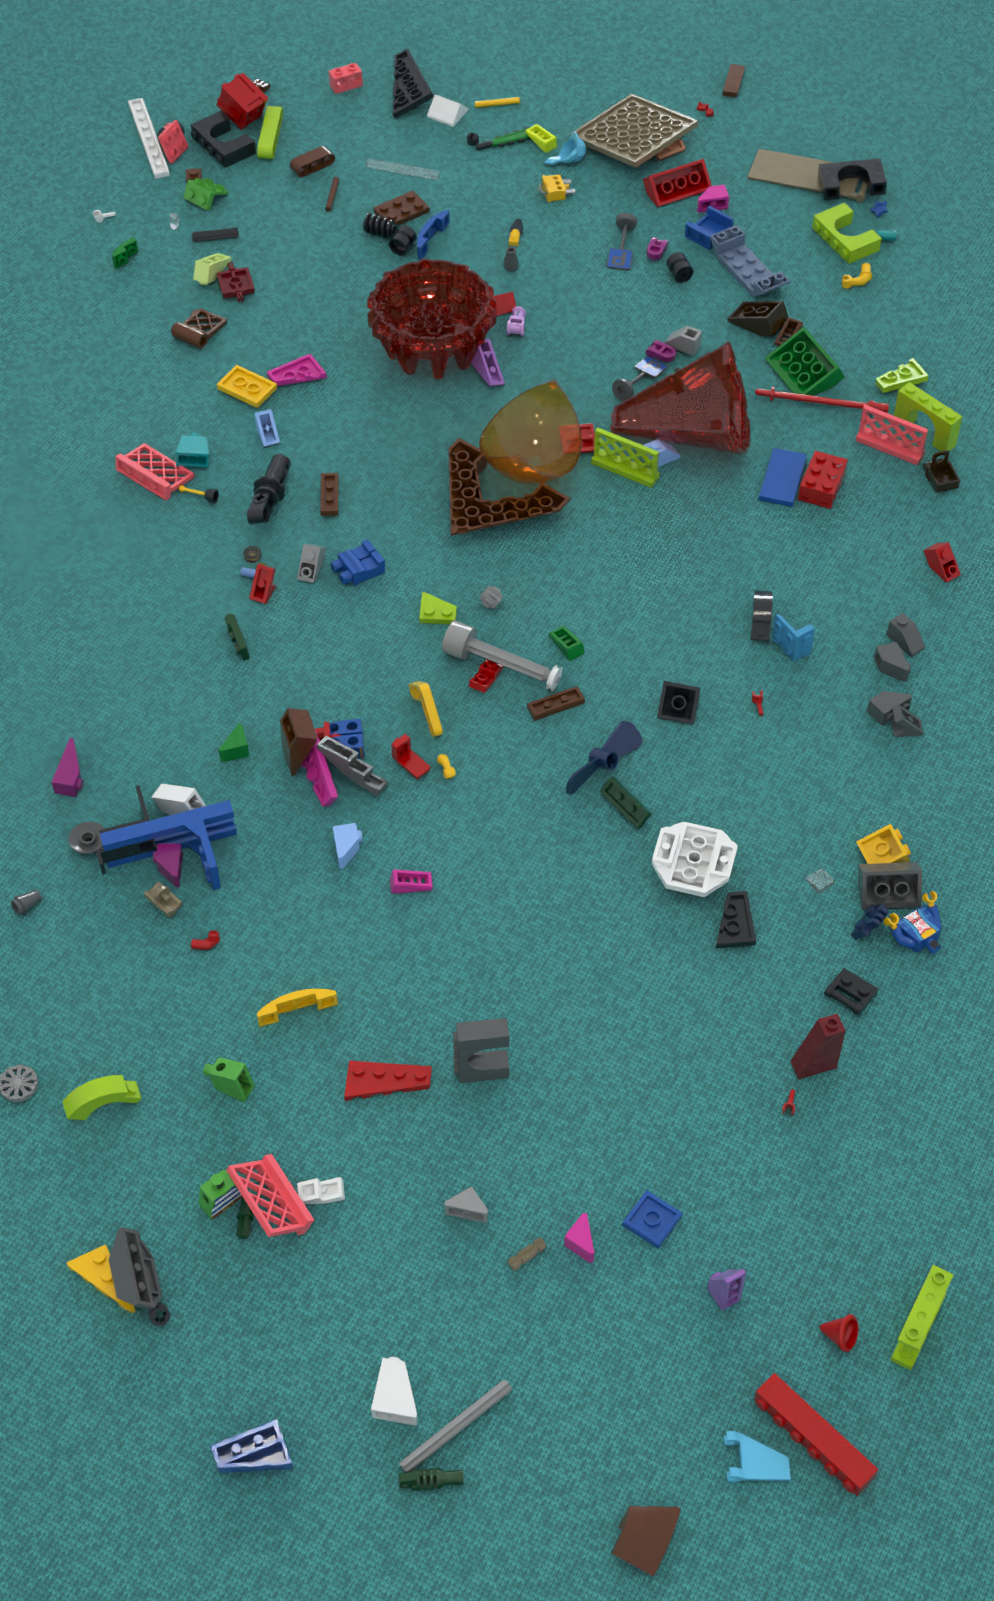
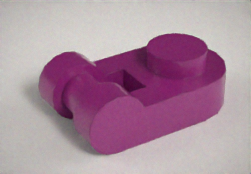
M652 237L647 247V257L652 260L660 259L668 247V240L663 239L661 241L656 237Z
M655 340L651 347H648L645 351L647 356L655 357L664 362H672L676 358L675 348L659 340Z

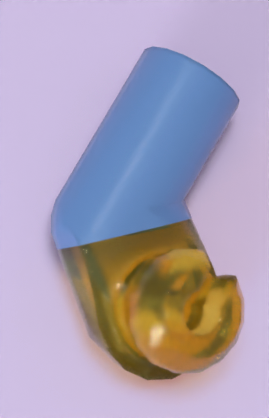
M242 567L240 575L254 578L256 568Z

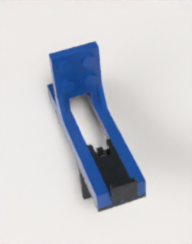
M136 786L143 819L99 830L103 849L96 850L102 875L106 874L104 863H107L108 868L153 857V852L157 851V844H181L182 849L189 847L200 856L202 866L205 869L207 883H212L213 890L220 889L221 884L210 841L237 834L230 800L149 820L140 786Z

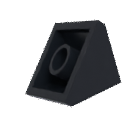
M664 681L657 718L694 724L701 687Z

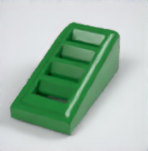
M565 626L549 633L550 638L570 661L584 654L583 643Z

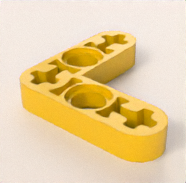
M421 681L410 683V694L414 700L421 701L432 737L442 735V726L428 683Z

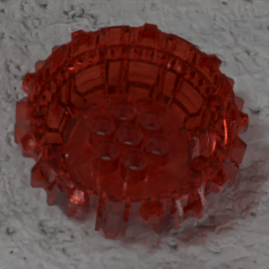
M421 259L417 262L401 265L395 270L387 271L383 274V279L375 284V290L370 292V297L367 300V307L371 309L367 315L368 326L372 328V336L380 340L390 359L397 358L403 371L408 375L415 373L418 360L423 359L431 361L433 377L441 379L444 377L448 358L453 355L458 367L461 370H466L471 364L479 346L485 343V337L489 329L496 325V300L492 298L494 297L492 286H488V282L484 281L473 270L471 271L469 266L446 260Z

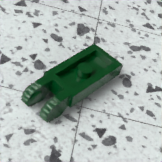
M230 613L225 616V622L232 642H237L234 645L237 655L241 654L243 661L248 660L250 656L236 617Z

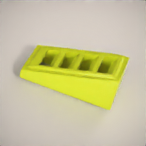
M538 124L525 130V133L544 152L547 153L557 147V137Z

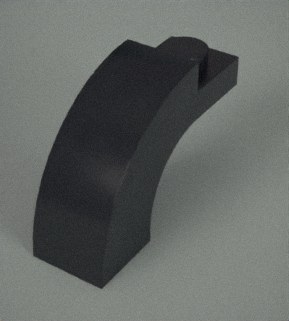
M754 590L751 640L769 642L773 601L772 591Z

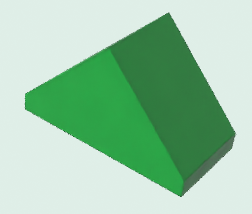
M239 723L218 749L220 761L226 762L249 756L248 744L242 724Z

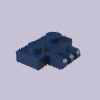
M882 903L869 906L864 911V917L855 923V929L851 933L855 940L868 936L872 929L879 927L881 922H883L889 911Z

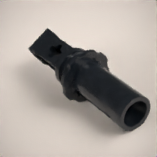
M282 454L274 455L264 476L255 480L254 497L247 510L249 524L268 523L274 506L278 501L284 499L285 487L283 483L291 467V461L287 456Z

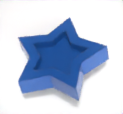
M876 201L875 206L870 211L876 213L879 218L882 213L888 212L886 209L887 201L881 203Z

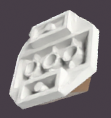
M681 822L670 827L661 828L652 858V865L666 889L706 897L729 882L738 845L734 841L732 842L722 830Z

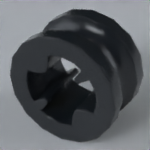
M157 1303L153 1310L149 1309V1317L154 1325L162 1326L169 1321L170 1312L165 1304ZM158 1310L163 1311V1317L160 1319L155 1313Z

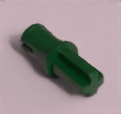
M241 1197L240 1213L237 1214L236 1236L239 1239H247L249 1237L251 1222L254 1220L253 1212L243 1197Z

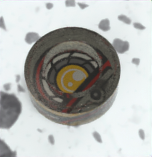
M249 546L243 551L244 559L249 563H256L261 559V550L257 546Z

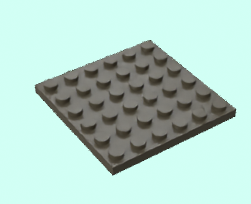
M630 94L573 132L578 134V138L584 141L586 147L637 168L698 127V120Z

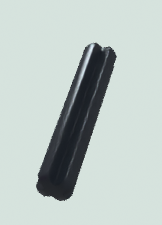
M238 228L192 233L194 242L239 237Z

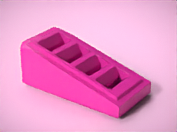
M393 869L390 876L391 893L432 890L431 872Z

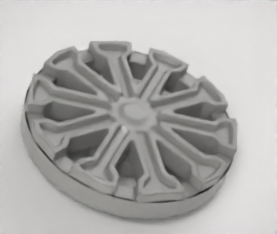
M11 1066L0 1075V1093L9 1101H25L38 1088L37 1075L28 1066Z

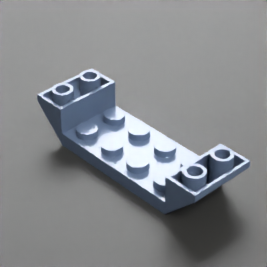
M737 225L710 235L718 261L752 297L765 294L790 283V280L782 272L773 274L745 245L746 234Z

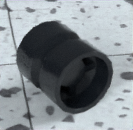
M400 226L389 241V247L392 252L400 256L405 255L417 239L415 231L409 226Z
M676 252L668 257L666 265L675 281L684 283L691 279L694 270L683 253Z

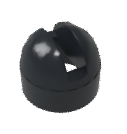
M471 132L468 134V145L475 146L479 144L477 133Z

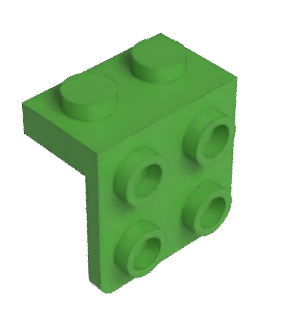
M195 178V180H188L183 198L205 210H210L214 195H228L229 191L225 189V186L213 183L212 179L204 178V180Z

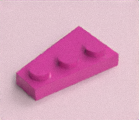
M311 354L267 371V377L270 381L276 383L277 386L327 378L326 372Z

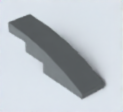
M328 736L317 744L316 748L336 768L364 789L378 796L387 787V780L372 773L373 766L357 759L359 752Z

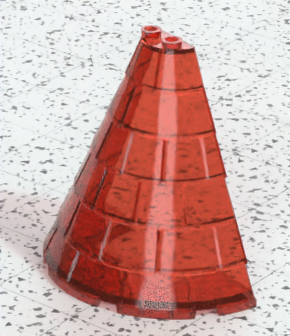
M730 341L613 407L611 432L613 434L652 440L660 439L675 444H684L698 448L703 447L735 454L747 453L751 439L750 419L746 411L748 404L741 373L737 371L736 357Z

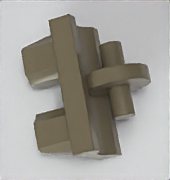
M159 881L152 889L144 892V897L169 918L174 916L183 905L182 901Z

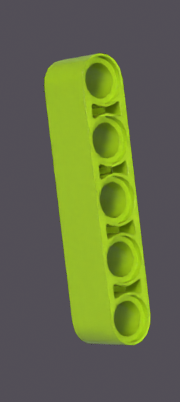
M267 106L257 147V156L260 159H274L283 120V107Z

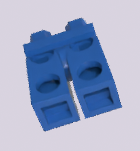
M366 539L362 541L361 546L338 553V559L331 562V570L334 573L343 571L339 573V579L342 584L351 582L355 586L359 584L358 582H363L385 573V560L371 542Z

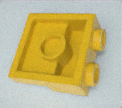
M891 824L856 841L867 864L911 861L909 858L911 852L907 844L902 845L900 842L903 839L898 828L894 830Z

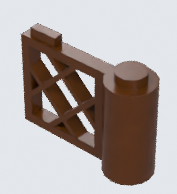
M200 308L199 310H194L183 323L177 322L171 328V333L174 338L202 349L207 344L208 339L227 324V319Z

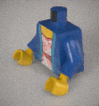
M931 891V900H929L927 893L922 896V900L928 903V906L923 905L901 919L895 913L889 914V917L884 919V924L888 927L891 926L890 930L899 945L911 948L915 952H919L927 947L932 954H935L941 948L937 940L939 939L942 927L937 905L934 904L937 900V894Z

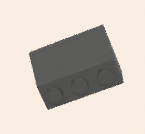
M917 862L858 864V886L862 910L867 909L871 905L875 906L881 903L886 908L921 907L922 869Z

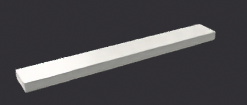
M143 98L129 100V108L155 179L170 176Z

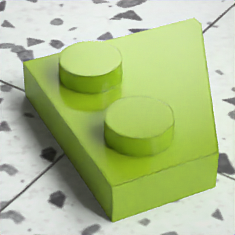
M422 592L419 623L451 624L456 620L457 606Z

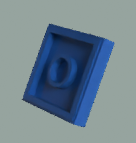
M646 1190L625 1218L622 1226L659 1249L681 1219L683 1213Z

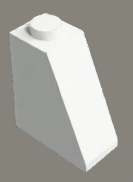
M161 784L151 797L159 810L169 815L206 806L196 789Z
M396 1357L382 1358L371 1407L372 1418L417 1426V1411L405 1362Z

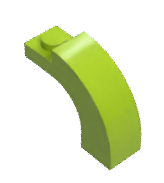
M111 1075L91 1080L77 1087L62 1103L67 1119L86 1120L94 1110L105 1104L113 1102L138 1103L142 1098L136 1081L124 1080L123 1075Z

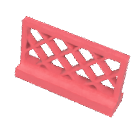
M865 405L862 411L859 433L855 441L918 466L925 455L924 447L928 429ZM867 412L873 414L875 418L871 419ZM882 419L888 420L890 424L886 425ZM878 421L881 427L877 428L873 422ZM898 425L904 426L906 430L902 431ZM893 427L897 433L893 434L889 428ZM914 431L922 433V436L917 437ZM910 434L912 440H908L905 435Z
M145 443L126 455L120 453L116 456L117 471L165 501L171 498V492L194 478L193 472L183 466H176L175 461ZM145 450V451H147V452L150 453V454H140V453ZM140 459H150V461H140ZM152 459H160L162 461H152ZM152 467H163V469H152ZM165 467H173L175 469H165ZM155 474H163V477H158ZM165 474H175V477H165ZM177 474H184V475H186V476H185V477H177Z
M272 1154L265 1155L259 1161L231 1165L226 1169L268 1237L296 1232L298 1235L306 1233L314 1218ZM256 1168L259 1174L253 1172L252 1169ZM237 1172L246 1175V1179L239 1176ZM250 1177L259 1181L260 1184L257 1185L249 1181ZM263 1184H265L269 1190L263 1188ZM247 1187L256 1191L257 1194L254 1195L247 1190ZM260 1194L270 1198V1202L260 1198ZM274 1201H276L280 1207L274 1205ZM257 1204L267 1208V1212L261 1210ZM271 1211L281 1215V1219L271 1215ZM287 1218L291 1224L285 1222L284 1219ZM268 1221L278 1225V1228L272 1229Z

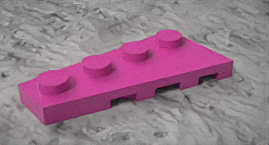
M318 738L316 744H314L308 756H306L301 764V767L306 768L308 772L306 776L309 781L314 783L313 790L321 805L325 807L330 806L338 796L326 757L316 748L320 742Z

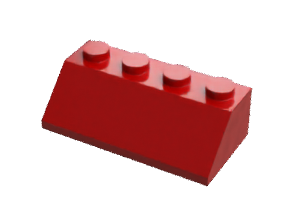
M704 159L642 179L647 195L657 207L705 192L708 187L712 186Z

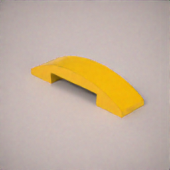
M305 989L283 995L271 1001L257 1012L259 1027L279 1022L278 1014L317 1004L318 1010L338 1005L337 993L329 989Z

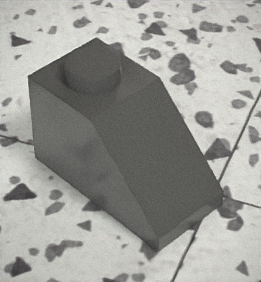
M904 613L889 621L887 636L892 641L897 642L899 647L909 656L913 657L925 649L916 624Z

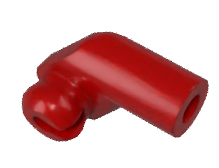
M215 930L210 931L209 937L205 940L192 939L191 949L210 950L219 943V932Z

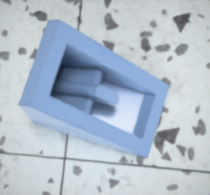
M272 410L254 413L256 431L263 447L279 443L280 440Z

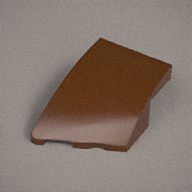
M629 1505L618 1526L622 1531L611 1553L654 1577L671 1540L681 1509L677 1506L646 1507Z

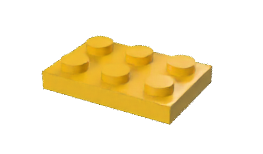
M236 365L217 383V389L258 408L277 389V384Z

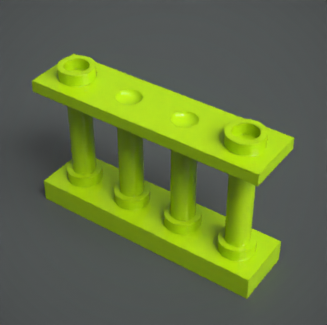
M932 1265L898 1337V1344L890 1361L912 1370L944 1301L947 1288L954 1274Z

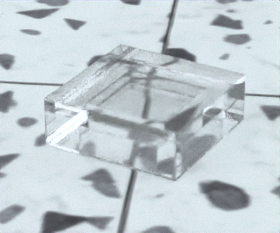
M822 867L806 878V881L818 893L832 886L835 881Z

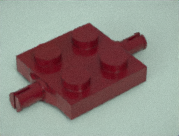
M228 262V270L217 273L223 299L236 296L239 303L244 302L243 295L255 293L248 267L235 268L233 262H231V266L230 262Z

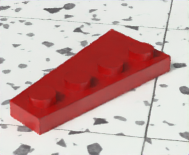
M349 1060L344 1100L349 1101L355 1097L369 1098L371 1095L376 1094L390 1095L396 1091L410 1092L430 1089L432 1066Z

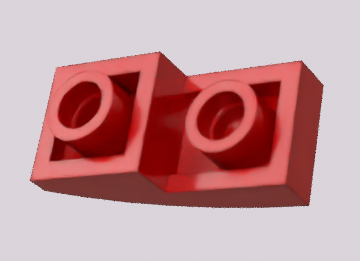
M486 659L479 666L478 673L469 681V687L485 693L501 673L503 665Z

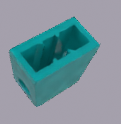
M196 432L190 433L189 436H181L176 449V466L209 468V451L206 437L199 436Z

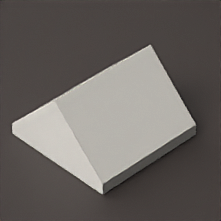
M434 95L427 117L453 127L467 113L468 108L460 103Z

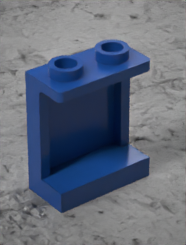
M708 206L706 215L695 224L691 221L686 223L685 237L710 250L713 248L710 235L733 227L734 219Z

